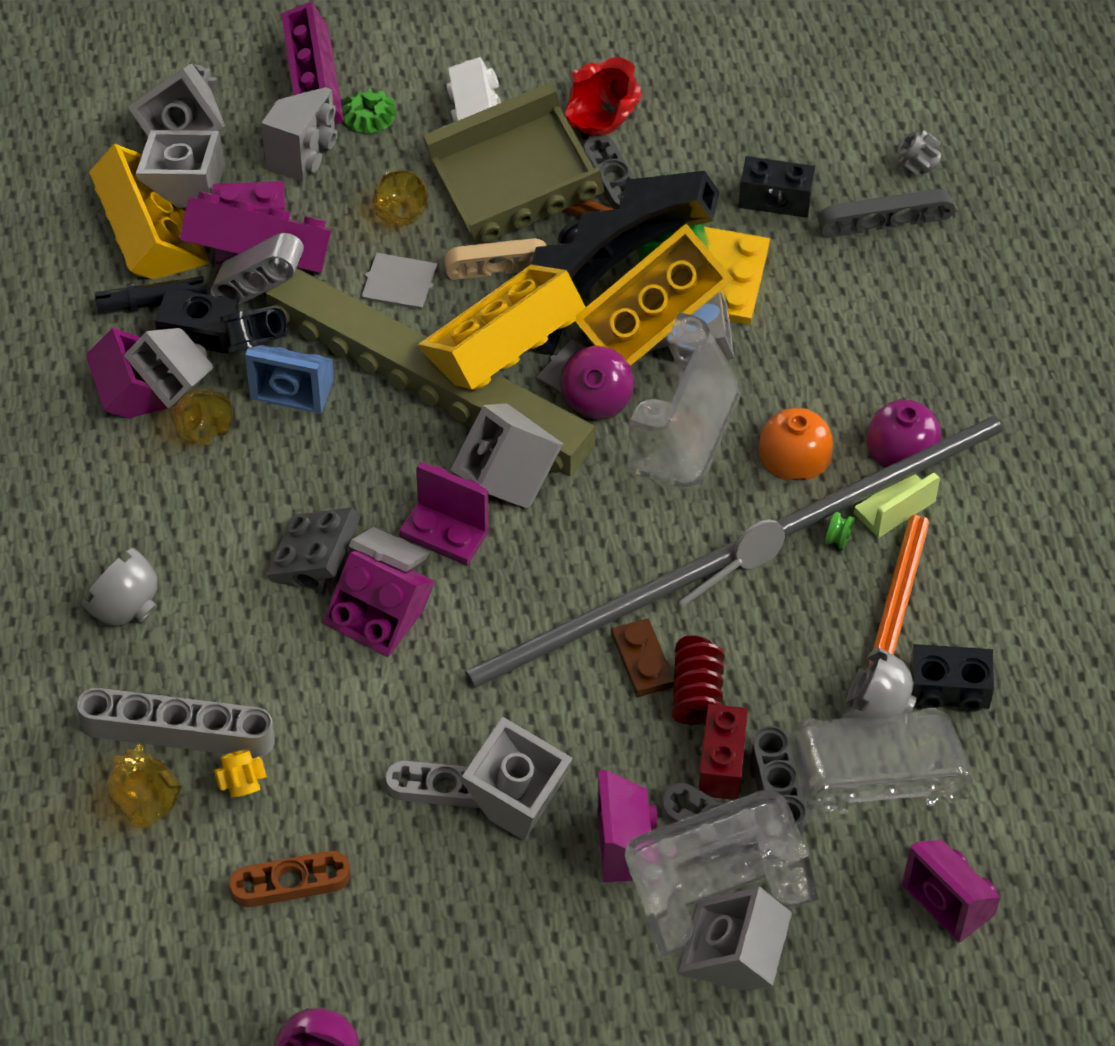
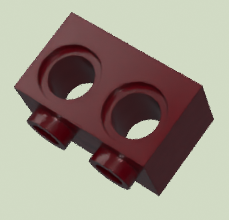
M708 704L699 790L712 798L739 800L748 708Z

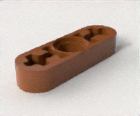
M326 851L241 867L230 878L231 896L240 906L255 907L339 891L350 880V865L348 859L342 853ZM334 865L335 869L338 870L336 873L337 877L329 878L328 874L325 873L326 866ZM313 867L315 879L313 883H309L307 868ZM288 872L298 873L302 877L300 884L293 888L283 887L278 881L283 874ZM271 875L273 890L268 891L266 876ZM252 880V883L255 885L253 893H246L243 888L244 881Z

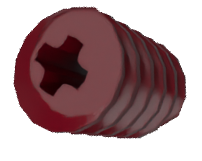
M687 635L680 638L675 646L672 717L676 722L695 725L706 721L708 704L721 705L720 702L723 700L721 688L724 684L722 677L724 665L722 662L724 661L725 652L721 647L712 644L705 637Z

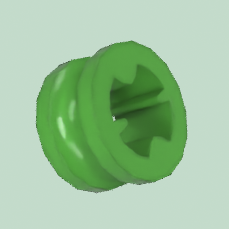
M835 512L828 527L825 544L830 546L832 543H836L839 549L844 550L853 529L854 517L849 516L847 519L841 517V513Z

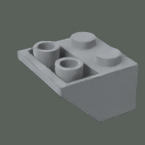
M324 87L277 100L261 123L266 169L304 182L310 172L315 173L318 170L322 154L326 149L331 150L334 147L338 136L334 125L336 107L333 105L332 89Z
M507 403L483 405L451 471L462 479L473 480L479 483L492 496L528 508L537 496L563 443Z

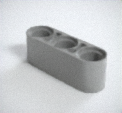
M280 233L222 263L210 291L211 295L238 300V305L289 281L293 277L304 250L302 242L292 234Z

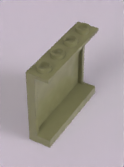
M551 82L423 135L428 157L475 245L482 242H492L502 235L519 228H525L535 221L549 215L558 214L564 209L578 204L580 201L591 200L605 192L601 170L599 167L594 169L559 106L557 93Z

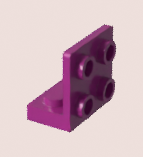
M420 462L416 467L418 503L399 530L400 537L468 566L489 533L488 490L473 480H465L450 474L442 467Z

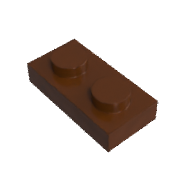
M649 618L611 628L612 638L636 697L673 688L675 680Z

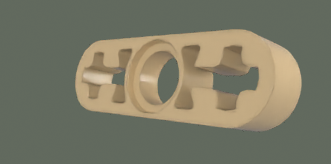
M523 239L455 247L445 254L446 273L452 280L491 276V273L504 271L505 274L520 273L532 262L536 247L547 245L540 239ZM496 257L505 258L502 262L499 263L488 262L489 260Z

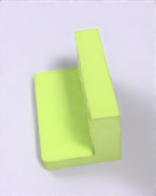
M932 473L921 480L915 474L859 503L854 507V514L879 538L909 519L910 516L917 514L936 502L940 477Z

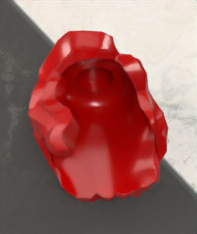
M612 57L597 64L591 62L583 65L580 69H575L570 76V81L573 85L570 89L568 105L564 115L571 128L577 129L579 132L593 136L614 132L633 112L642 97L641 87L637 83V78H635V65L633 62L622 57ZM602 103L614 106L617 113L608 114L601 107Z

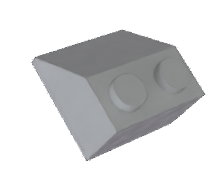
M192 63L128 106V109L147 136H149L150 130L219 131L225 126L212 91Z
M150 130L136 172L137 179L177 208H186L188 197H198L199 191L212 193V184H220L225 167L219 131Z
M502 716L462 775L461 782L491 822L525 841L563 783L573 758Z
M761 887L698 901L678 974L743 991L773 986L792 912Z

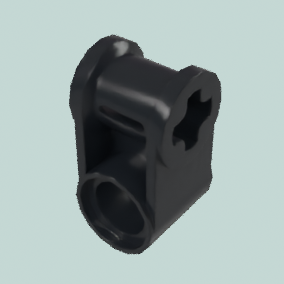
M270 306L253 311L249 309L220 317L221 323L226 325L230 341L229 353L282 338L288 330L287 317L278 306Z

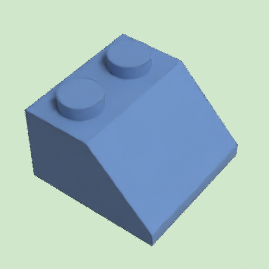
M265 345L247 349L245 359L251 400L322 414L334 382L333 359Z

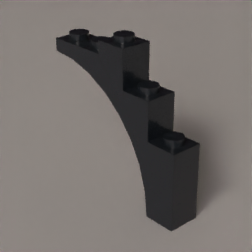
M705 170L628 179L624 194L620 198V209L582 213L578 229L574 233V243L536 247L530 265L567 270L582 299L589 289L612 266L634 250L660 236L679 230L685 224L693 226L713 222L720 192ZM563 328L556 329L547 336L548 340L543 345L535 348V350L539 354L553 355Z

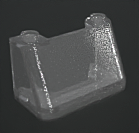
M679 312L672 329L675 352L674 365L670 372V380L677 381L679 386L671 403L649 399L641 402L636 407L629 422L627 476L678 492L690 493L700 489L706 480L740 400L741 386L708 324L698 317Z
M925 708L917 712L898 713L889 717H852L830 720L805 719L798 723L790 734V744L807 808L805 826L825 824V815L836 808L838 809V814H847L848 803L926 796L927 806L936 805L937 800H939L945 806L946 812L966 811L973 783L970 764L949 715L937 708Z

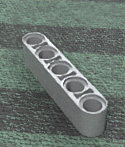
M103 688L86 690L77 700L81 727L88 736L94 738L223 754L250 749L252 757H261L268 754L275 744L272 718L265 709L258 707ZM100 712H102V714H100V715L92 716V715L95 714V713H100ZM136 717H142L139 720H132ZM175 722H182L181 724H178V725H171L172 723H175ZM214 727H222L221 729H218V730H210L211 728H214ZM253 732H262L258 735H250Z

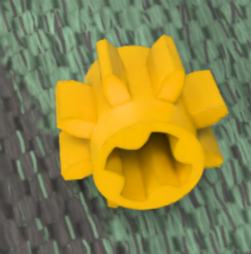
M244 749L220 757L222 767L214 769L220 791L229 789L231 798H235L260 790L258 779L267 777L260 756L252 758L250 749Z

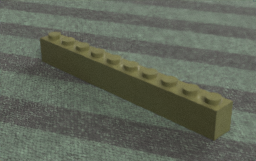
M296 268L293 277L289 281L270 289L266 293L267 306H278L287 317L288 325L297 329L306 340L311 342L317 340L323 343L336 356L341 358L349 357L358 362L359 366L368 373L373 374L377 372L388 378L389 382L397 389L404 390L406 388L416 393L425 404L429 406L438 405L449 411L450 415L459 422L464 423L468 421L474 424L483 405L509 404L563 443L550 469L551 472L558 473L561 471L571 477L595 448L596 426L496 373L491 376V381L486 386L477 390L455 386L418 346L420 342L427 338L426 336Z

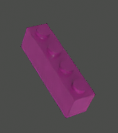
M312 1L281 13L293 95L324 87L332 89L333 105L336 107L334 125L344 122L327 24Z
M199 191L198 197H188L179 240L240 254L277 234L289 233L300 239L304 247L297 268L322 273L332 233V228L325 227V220L305 216L304 222L290 219L291 212L276 208H269V213L254 210V203L234 199L233 205L219 202V195Z

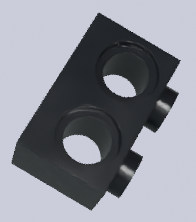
M913 644L910 671L913 679L911 695L916 697L915 704H920L925 709L955 706L960 707L966 712H977L982 708H990L994 692L993 649ZM926 678H932V679H935L936 681H931V680H928V679H926Z

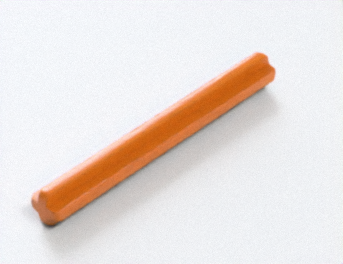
M915 514L909 517L873 650L881 648L893 655L895 653L928 531L929 520L925 516L920 517Z

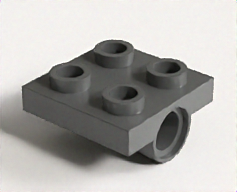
M353 507L293 515L287 525V530L278 550L274 554L266 576L275 583H292L298 589L303 586L316 590L315 593L317 594L321 593L327 579L334 578L359 522V514Z

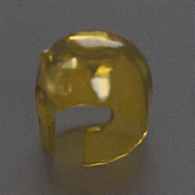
M138 744L134 750L128 749L125 755L113 757L112 762L116 767L110 773L107 791L110 802L115 809L134 827L141 828L152 826L166 816L175 806L183 787L169 767L162 760L144 753L142 744Z

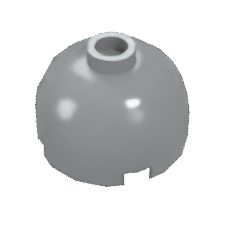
M135 548L126 551L132 556L130 559L124 562L118 558L89 589V592L94 595L92 600L89 602L83 599L81 602V607L104 624L111 626L125 625L134 618L142 622L156 607L152 599L157 592V575L154 567Z
M875 648L867 656V659L873 661L866 670L859 668L851 683L845 702L854 698L855 701L852 710L843 714L842 718L866 729L883 730L896 723L900 716L906 719L914 708L916 697L911 695L913 679L911 671L906 664L893 654L881 648ZM858 700L866 703L861 711L857 705Z

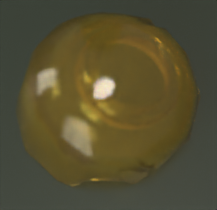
M403 169L389 171L383 175L373 193V209L376 215L387 224L404 227L415 223L421 217L428 201V191L425 181L417 174ZM399 206L403 207L406 211L402 216H399Z
M206 388L193 389L187 392L177 402L173 412V421L179 436L187 443L209 445L211 444V438L227 434L233 419L230 400L223 393ZM206 430L205 435L201 436L199 434L200 431Z

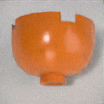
M797 407L783 409L769 418L762 428L758 448L760 460L771 474L784 480L813 479L825 472L831 463L834 444L833 436L828 424L817 413Z

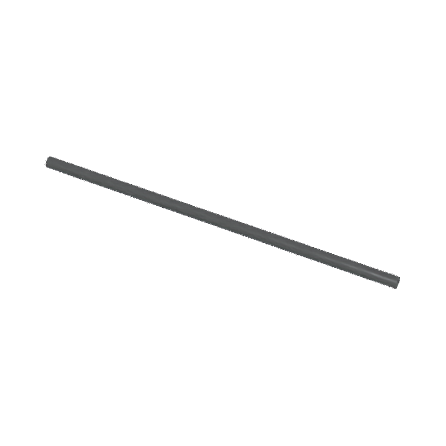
M991 416L933 444L925 450L908 456L776 521L784 528L785 537L833 515L835 512H839L1001 433L1002 425L996 416ZM739 539L466 670V678L475 689L726 567L735 560L734 551Z

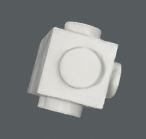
M481 57L448 68L451 82L447 83L446 86L451 101L455 103V109L451 110L453 122L501 103L499 96L495 95L494 90L499 88L497 76L493 68L487 69Z

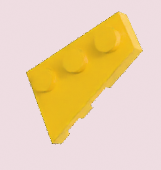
M704 227L709 241V251L734 279L722 290L728 305L729 319L731 322L751 325L770 246V238Z

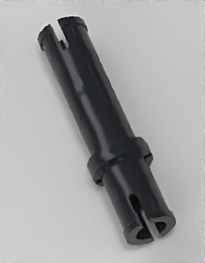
M203 275L134 286V283L126 284V288L95 291L97 313L101 315L103 313L129 309L131 312H138V308L161 305L167 288L206 294Z

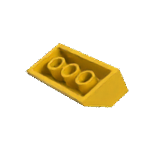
M114 143L89 173L129 271L136 276H144L155 280L209 264L210 261L203 245L179 240L186 208H177L139 181L136 172L142 154Z
M685 224L589 304L586 309L577 314L574 322L594 346L609 347L622 354L629 365L632 366L734 281V279L691 228Z
M530 265L420 342L418 346L455 386L477 390L486 386L491 381V376L500 369H507L515 365L520 360L519 356L528 349H534L543 345L548 340L547 336L553 331L572 324L576 320V315L586 309L567 270Z

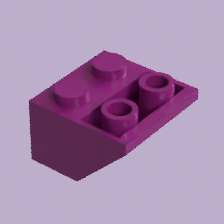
M360 551L350 552L322 623L389 657L424 611L435 581L412 569L407 572L402 571L387 563L377 561Z

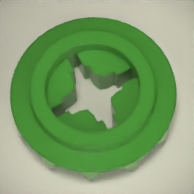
M369 88L367 93H361L356 90L353 97H345V102L342 106L345 125L360 133L380 132L388 128L396 117L393 98L386 97L384 91L373 93L371 88ZM363 104L365 106H368L370 109H374L375 115H373L372 112H369L367 109L363 110Z

